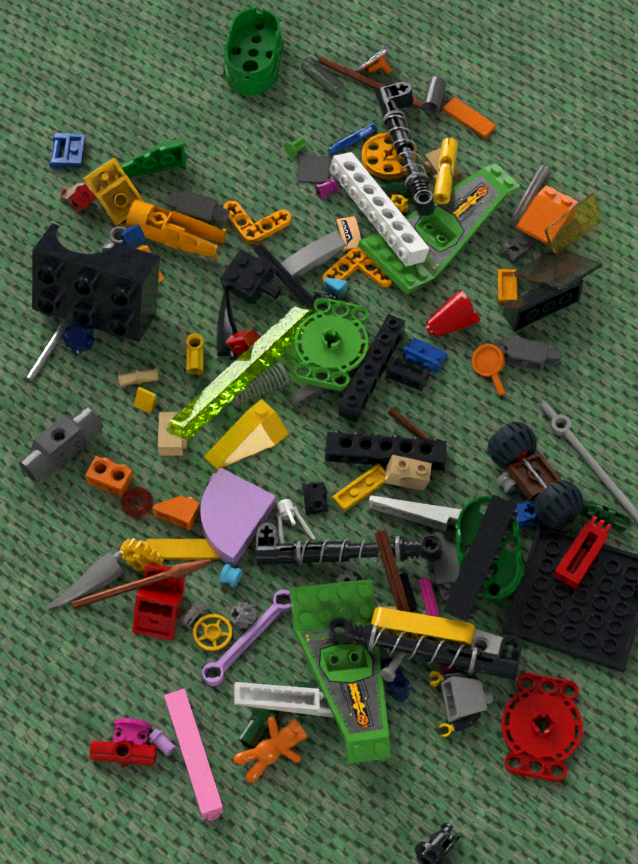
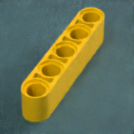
M382 607L374 609L371 624L378 626L379 632L383 627H387L388 634L400 636L402 632L406 631L409 639L419 641L425 635L429 640L438 642L445 640L447 644L456 646L464 644L466 648L472 647L476 628L469 622Z

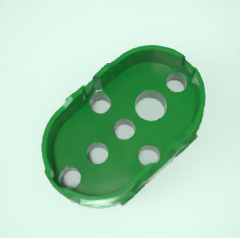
M257 7L248 8L234 17L229 28V36L225 44V62L223 67V76H225L227 84L236 92L246 96L263 93L277 82L284 47V39H282L280 22L277 16L264 8L263 13L257 12Z
M481 496L471 500L463 507L459 514L458 522L456 523V537L460 569L466 558L464 551L467 547L471 546L484 516L480 512V508L485 504H489L492 496ZM518 517L515 522H510L508 527L511 530L506 542L502 541L500 549H502L498 561L494 560L492 564L498 567L497 573L492 575L489 581L486 580L483 588H486L482 599L486 601H499L510 596L517 590L524 576ZM510 542L515 543V551L507 552L505 550L506 544ZM494 585L500 587V591L496 596L489 594L490 587Z

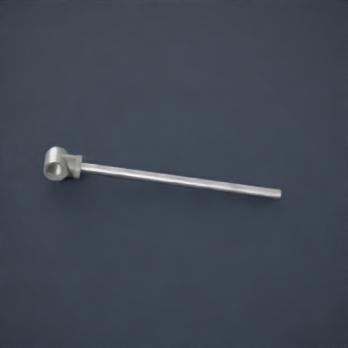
M123 227L113 228L109 234L110 238L102 251L109 250L116 243L124 245L122 240L117 239H121L120 235L126 229ZM65 319L62 321L26 377L27 380L34 381L72 321Z

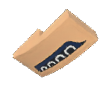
M355 216L337 219L339 234L347 244L343 248L344 252H348L353 248H359L358 244L361 236Z

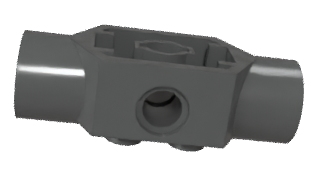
M88 407L83 408L74 417L64 414L34 439L30 453L18 462L20 468L34 483H38L50 472H56L59 468H65L72 457H77L83 452L87 441L103 429L101 420Z

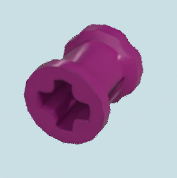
M332 177L321 185H315V191L321 200H324L325 196L331 193L336 194L339 192L338 185Z

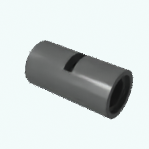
M434 76L429 80L422 104V109L427 114L434 115L440 110L447 85L442 77Z

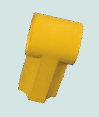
M191 334L186 339V372L189 374L203 373L204 342L201 335ZM193 344L199 345L198 347H192Z

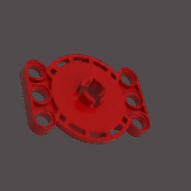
M523 673L517 680V687L521 692L510 699L504 708L501 718L502 736L507 747L512 752L506 756L504 767L509 773L553 782L563 781L567 774V767L562 761L568 759L575 752L583 734V722L580 712L572 702L577 698L579 687L570 680ZM529 679L532 682V686L524 688L521 685V681ZM550 683L554 689L551 692H545L542 689V685ZM572 687L575 694L567 696L563 693V688ZM518 699L519 702L513 709H510L512 703ZM572 709L575 712L578 721L574 720L573 714L571 712ZM506 713L510 716L508 725H505ZM538 720L546 721L550 726L543 733H539L540 729L535 725V722ZM579 727L578 739L574 738L575 728ZM506 732H509L512 743L507 738ZM571 744L574 745V747L566 754L565 751L569 748V746ZM512 758L520 762V766L516 769L508 765V761ZM533 762L539 763L542 770L534 773L530 770L529 765ZM553 767H560L563 775L556 777L551 773V769Z

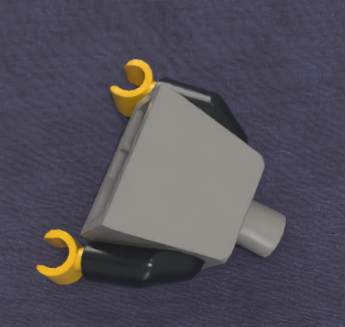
M461 670L444 672L443 675H440L437 671H432L429 674V677L438 678L437 681L430 682L431 686L436 687L441 683L448 722H452L451 725L444 723L439 726V729L447 727L449 730L447 734H443L441 737H448L451 731L455 730L458 732L471 727L480 719L481 713L487 710L486 704H491L493 701L492 693L483 690L480 680L473 679V677Z

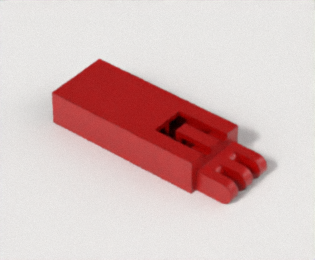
M596 516L592 517L588 525H584L554 573L555 578L577 589L605 545L608 538L607 534L612 527L608 523L605 529H602L605 523L603 520H600L598 525H595L598 518ZM586 538H589V541L586 543V546L590 548L588 552L586 551L587 549L583 550L580 548Z

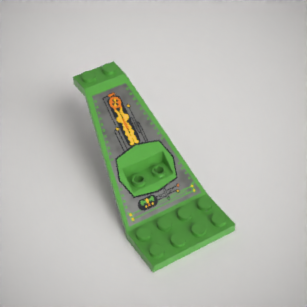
M495 163L482 168L451 189L450 201L447 204H438L434 201L435 210L431 215L421 216L415 211L407 216L406 220L429 247L425 262L405 266L379 233L360 240L358 247L407 295L433 283L503 199L518 192L521 186Z
M372 579L291 587L290 599L293 630L345 740L347 763L391 758L382 675H380L382 670L379 646L374 647L372 651H368L361 646V643L355 645L356 642L350 644V641H348V643L337 644L329 637V624L336 617L346 618L349 622H352V625L357 623V626L362 624V627H365V625L371 624L375 609ZM342 627L334 629L339 634L345 631ZM353 653H355L357 656L354 661L351 660V655ZM335 655L336 662L332 663L331 657Z

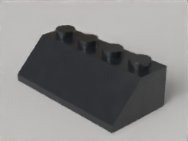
M573 275L559 277L553 283L542 285L536 291L525 293L521 298L507 302L504 305L503 316L515 332L580 301L584 280Z

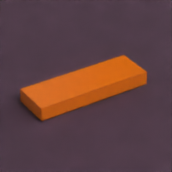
M455 97L443 107V112L483 139L496 129L494 123Z

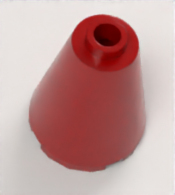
M460 289L426 321L425 329L430 336L439 337L475 325L480 322L477 311L474 312L473 304L467 295Z

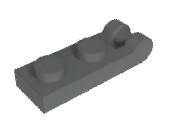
M520 232L509 243L501 247L500 253L504 256L507 255L510 257L509 260L515 263L539 243L540 240Z

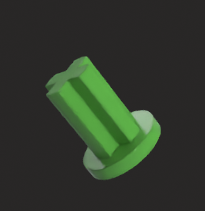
M303 137L292 143L286 142L284 150L293 158L297 155V151L307 146V142L304 141Z

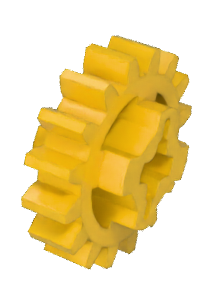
M128 538L120 548L119 554L123 555L122 559L126 560V564L132 565L133 569L143 573L147 563L163 565L162 562L164 560L160 558L161 554L157 553V549L151 548L150 544L140 540L138 542L135 538L132 540Z

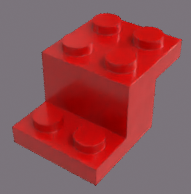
M147 563L145 565L144 578L171 570V567ZM187 575L180 579L170 578L140 588L136 595L133 633L173 641L177 617L183 607Z

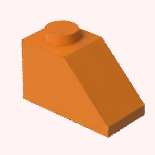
M178 496L155 504L152 508L154 517L189 531L201 511L200 503L196 499Z

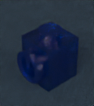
M76 323L69 325L64 333L65 346L71 348L72 352L79 354L88 351L94 344L93 334L95 329L92 327H82Z

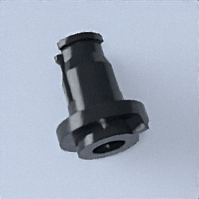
M443 823L440 831L436 832L429 842L421 841L417 844L415 853L420 864H447L445 857L453 848L454 842L458 841L461 835L459 833L455 836L450 834L442 845L440 843L452 830L453 825Z

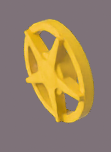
M208 614L196 622L193 628V637L196 644L203 650L218 651L226 647L231 641L232 627L225 617L218 614ZM207 619H218L215 624L206 625L203 623ZM221 621L228 626L229 633L221 632L219 627ZM201 624L204 628V635L197 638V629ZM220 637H228L224 643L217 646L216 641ZM206 639L212 641L214 647L203 645L201 641Z

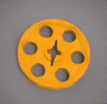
M388 133L377 134L368 139L362 148V164L364 168L373 176L381 179L392 180L404 177L405 175L400 172L403 166L396 160L398 156L396 150L392 149V144L385 143L386 140H392L387 136ZM376 146L378 149L370 150L369 147ZM402 156L398 157L399 161H403ZM369 160H376L377 163H376V164H369L368 161H369ZM406 167L403 168V173H407ZM384 168H391V169H393V171H392V172H385L383 169H384Z

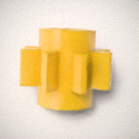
M392 195L391 201L402 215L403 212H408V199H405L402 195Z

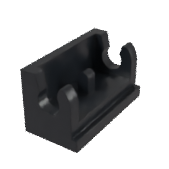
M394 356L387 367L386 378L422 391L430 376V369L426 368L423 372L398 362V357Z

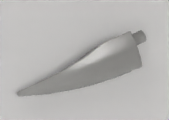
M121 550L114 555L109 552L93 563L80 579L48 604L46 608L50 609L80 599L125 574L118 564V561L123 556L119 554Z

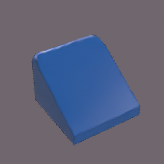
M139 225L128 227L120 235L124 245L132 248H137L146 242V238Z

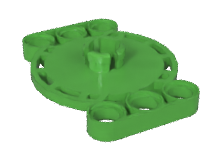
M318 298L314 302L315 313L301 323L295 335V350L301 363L295 366L294 377L301 383L344 391L349 387L350 377L347 373L361 364L368 351V335L363 325L368 321L369 312L363 306L328 298ZM320 304H325L328 307L325 311L317 309ZM343 308L346 310V313L339 315L336 313V310ZM361 312L365 317L357 319L354 315ZM302 331V340H298V337ZM361 331L365 337V340H361ZM335 340L337 342L332 343L331 348H328V342L326 341ZM298 346L302 348V355L298 349ZM365 346L363 354H360L361 348ZM300 369H306L308 374L300 376L297 372ZM324 373L327 375V378L325 380H318L316 376ZM342 377L346 380V383L339 385L335 380Z

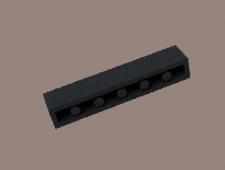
M492 495L444 607V613L468 622L469 619L473 620L478 609L474 607L477 599L481 600L486 588H483L486 580L489 581L494 572V569L491 568L494 560H499L502 553L500 545L502 541L506 542L511 531L508 529L511 521L515 522L519 513L516 510L517 505L515 503Z

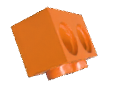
M95 456L85 477L87 484L124 497L133 480L132 469L127 465H119L113 463L109 458ZM101 470H104V471H105L104 473H101V474L98 473V472L101 471ZM119 477H122V478H123L122 480H119V481L116 480V479L119 478Z

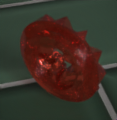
M131 488L121 498L122 509L130 517L136 516L139 518L141 515H147L148 511L152 509L153 497L144 488ZM136 496H138L140 502H143L139 504L138 508L135 507V504H132L135 502Z

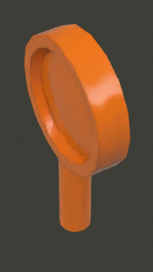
M493 344L481 345L472 355V366L481 376L492 378L498 396L505 395L506 392L498 375L505 365L504 353Z

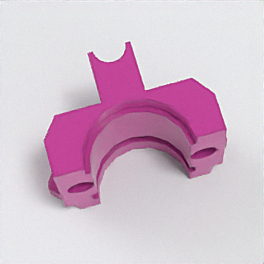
M121 718L114 721L116 727L113 742L124 740L130 744L147 745L148 733L152 728L151 724L132 718Z

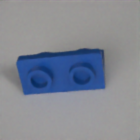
M413 337L408 347L405 346L403 348L402 357L410 364L415 363L421 366L423 370L427 368L430 369L429 372L437 374L448 353Z

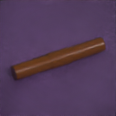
M392 407L388 411L389 415L417 437L431 440L430 436Z

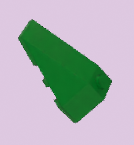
M181 139L161 143L121 164L120 167L128 178L186 166L184 143Z

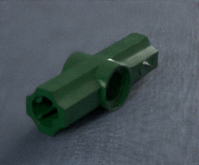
M255 708L250 717L249 724L239 738V742L249 749L255 748L265 733L269 732L268 718L274 717L277 720L279 711Z

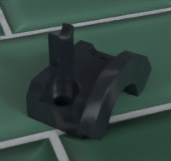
M324 482L301 483L305 514L328 512Z

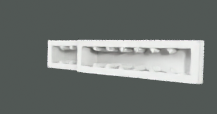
M372 495L369 498V508L443 531H446L448 525L456 527L461 509Z
M242 682L234 684V705L334 718L323 693L319 692V689Z

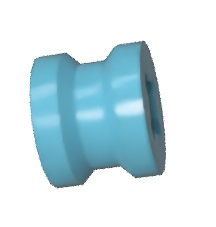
M226 563L220 574L219 582L223 584L228 583L230 587L236 588L241 579L243 569L232 568V565Z

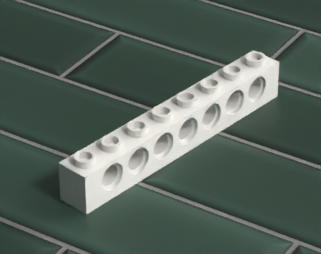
M349 152L333 156L329 170L404 265L410 266L425 262L429 247L355 155Z

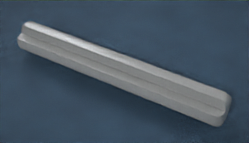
M543 164L538 169L512 215L513 221L518 223L533 202L549 173L550 168Z

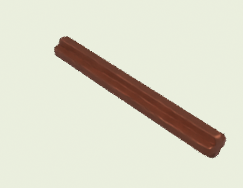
M377 531L375 538L396 609L410 612L387 531Z

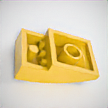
M112 158L83 178L116 226L127 219L130 208L135 200L144 202L115 158Z

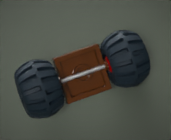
M521 422L506 424L497 430L488 442V453L492 461L499 467L507 469V472L529 500L536 498L534 501V512L542 524L556 529L571 522L584 506L581 491L573 483L561 480L540 452L533 454L537 448V441L531 428Z

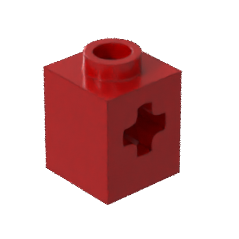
M84 184L67 199V202L79 214L97 197Z

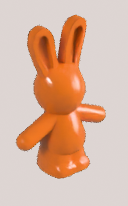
M269 717L267 723L271 739L262 740L255 748L240 752L234 756V763L238 765H243L256 758L258 759L246 774L247 782L252 783L256 781L268 765L278 760L280 754H283L295 763L301 761V756L290 748L308 736L295 718L278 732L276 719Z

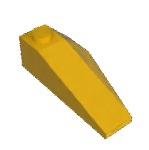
M261 399L243 414L204 458L219 470L220 467L224 468L245 457L253 456L262 450L276 446L289 435V432L277 413Z

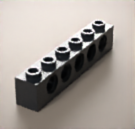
M390 314L386 316L339 404V416L357 423L405 332V320Z
M333 431L327 432L325 461L377 465L379 463L381 466H387L392 455L432 463L431 470L444 471L447 441L440 439L427 440L419 437H388L379 434H349ZM363 447H369L370 449L364 450V449H362V448H363ZM403 450H408V451H410V452L404 453V452H402V451H403Z

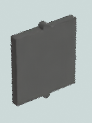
M316 154L313 156L300 155L298 182H311V184L327 182L330 156H317Z

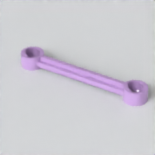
M279 590L276 592L272 606L216 663L211 662L204 666L202 675L207 685H219L224 679V672L281 613L291 611V604H277L280 596H288L290 598V591ZM216 668L221 675L216 678H206V673L209 669Z

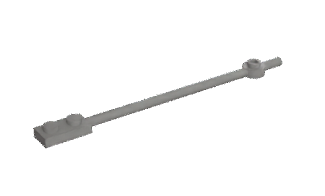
M544 401L540 407L552 420V432L558 436H565L638 523L637 509L570 431L571 420L565 415H557L550 405ZM558 425H563L564 428L561 429V428H558L557 426H558Z

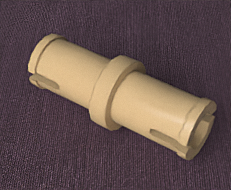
M157 369L140 372L135 370L134 373L119 374V386L133 384L138 386L141 383L158 381Z

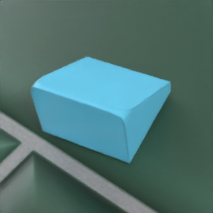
M333 278L324 279V290L329 294L334 293V295L338 296V299L347 291V281Z

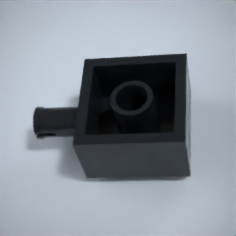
M242 249L238 251L220 277L223 288H227L230 292L253 305L263 292L277 299L282 291L281 288L270 283L275 276L272 266Z

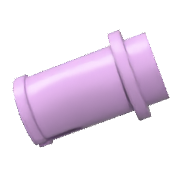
M156 729L149 736L150 743L155 744L168 756L176 746L163 734V730Z

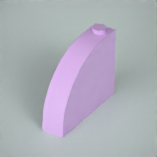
M221 467L217 473L211 475L201 502V525L209 546L223 562L235 567L256 536L257 528L265 522L275 507L276 496Z

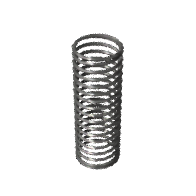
M308 57L304 60L301 69L333 96H336V94L330 91L332 85H334L333 88H338L340 85V89L343 84L340 90L342 92L344 83L340 79L336 78L313 57ZM309 58H312V59L309 60V61H311V62H310L309 65L307 66L306 70H305V67H304V69H303V66H304L305 62H306ZM309 66H310V68L313 67V68L311 69L310 73H309V70H308V72H307V69H308ZM313 69H314V71H316L315 74H314V77H313V73H312V75H311V72H312ZM321 75H322V77H324L323 80H322V83H321V79H320V81H319V78H320ZM326 78V80H328V81H327V83H326V86H325V82H324V86H323V81H324V79ZM328 82L332 83L330 89L327 88Z

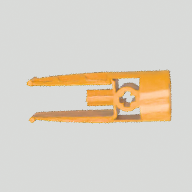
M135 200L128 213L126 229L139 225L147 239L186 252L212 257L213 261L216 260L217 245L204 239L222 244L225 243L226 229L220 230L192 217L156 207L153 204Z

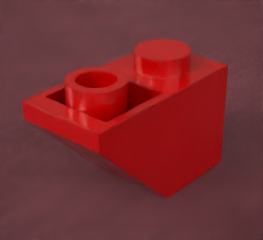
M254 329L235 333L226 340V344L243 361L250 362L261 358L262 337Z

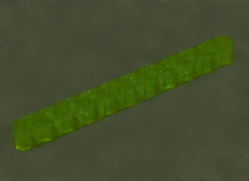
M298 305L294 306L170 420L168 424L169 434L185 440L192 438L295 342V335L299 326L306 318L315 313L314 310Z

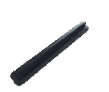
M259 243L256 245L254 252L263 262L272 266L276 276L311 313H315V299L263 244Z

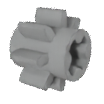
M239 602L238 606H233L231 609L230 618L234 622L233 625H238L239 628H248V624H253L256 619V611L253 605H248L247 602Z

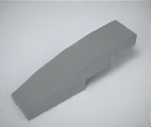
M334 231L302 248L281 262V264L293 277L297 275L302 276L314 266L319 267L347 246V244L338 232ZM274 273L275 277L278 279L280 284L282 286L285 285Z

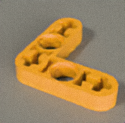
M228 201L223 207L227 210L229 208L235 209L236 216L229 210L228 220L248 244H255L289 226L291 223V214L287 210H279L253 223L237 202ZM239 220H244L247 222L243 226L237 225V222ZM264 225L272 226L270 230L262 229ZM248 233L254 234L255 237L248 236Z
M360 248L351 249L323 275V285L325 278H333L335 276V279L345 280L356 269L360 270L381 287H389L393 282L389 277L388 280H381V276L385 278L387 275ZM354 255H355V256L360 255V259H359V258H355V259H354ZM373 265L376 269L368 271L366 266ZM341 266H347L349 267V270L343 272L340 271L339 268Z

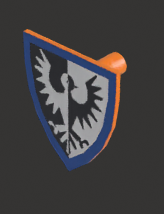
M388 45L366 60L355 72L377 61L367 68L369 72L373 74L382 67L385 73L389 74L392 69L383 57L389 52Z

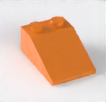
M545 186L518 222L516 229L549 245L573 218L578 201L556 191L552 187Z

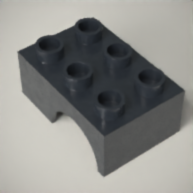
M52 223L32 250V309L46 316H56L75 322L82 327H91L110 333L117 338H127L139 342L156 315L160 256L119 243L101 253H77L67 249L58 241L56 234L59 225Z

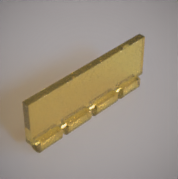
M591 193L544 230L550 249L555 254H559L578 237L601 221L600 210L594 193Z

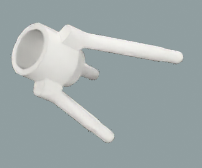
M284 499L277 503L278 512L275 514L278 520L280 543H284L282 518L290 520L292 525H295L294 516L297 517L312 541L316 540L299 514L297 507L293 506L290 499Z

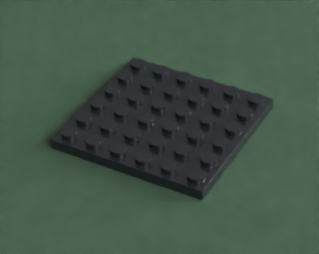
M539 523L524 567V576L516 590L502 633L506 635L513 634L521 640L624 673L638 628V592L635 588V583H637L638 555L605 544L581 583L575 589L555 578L554 573L577 535L549 528ZM586 538L580 548L583 550L587 549L586 551L588 552L590 548L586 546V543L589 539Z

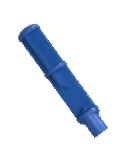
M370 123L367 127L357 132L355 131L347 138L335 142L332 147L328 148L329 154L340 153L342 149L357 141L360 142L362 138L373 132L376 133V125Z

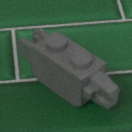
M185 190L180 193V196L169 194L164 198L166 204L176 207L175 211L189 217H198V220L208 224L209 221L214 222L215 220L228 221L230 211L220 207L217 199Z
M511 336L510 340L495 339L494 345L504 353L508 365L541 371L544 369V366L558 367L561 364L562 353L560 350L548 348L549 344L540 340L534 341L519 336Z
M437 531L433 534L441 540L442 556L437 561L431 562L426 560L427 566L432 568V573H429L431 585H435V590L439 592L444 604L447 603L460 571L455 547L451 544L446 545L442 532ZM431 546V547H430V550H433V549H435L436 547H435V546Z

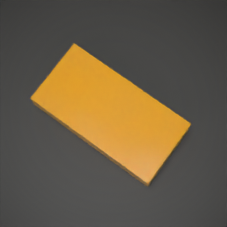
M498 269V303L506 304L510 300L518 299L517 269Z

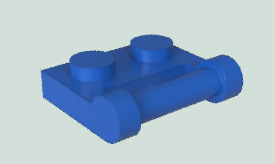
M55 133L53 135L54 146L49 166L51 168H82L86 140L85 134ZM66 142L64 157L59 158L61 143Z

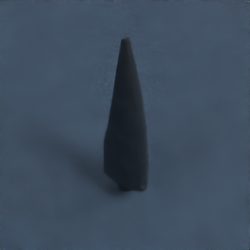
M225 288L217 323V356H229L230 360H236L237 354L226 344V340L235 333H238L232 313L229 292Z

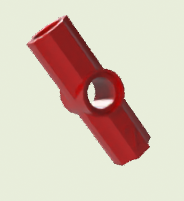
M92 740L90 744L89 759L93 761L155 766L157 746L130 744L124 740L118 742ZM122 750L129 751L125 756L118 755Z

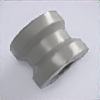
M507 471L501 474L496 481L498 486L504 488L503 491L506 495L519 488Z

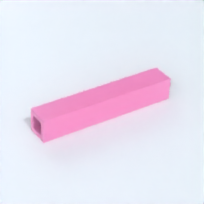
M182 689L164 695L202 819L215 820L220 817V814L224 813L223 806L186 691Z

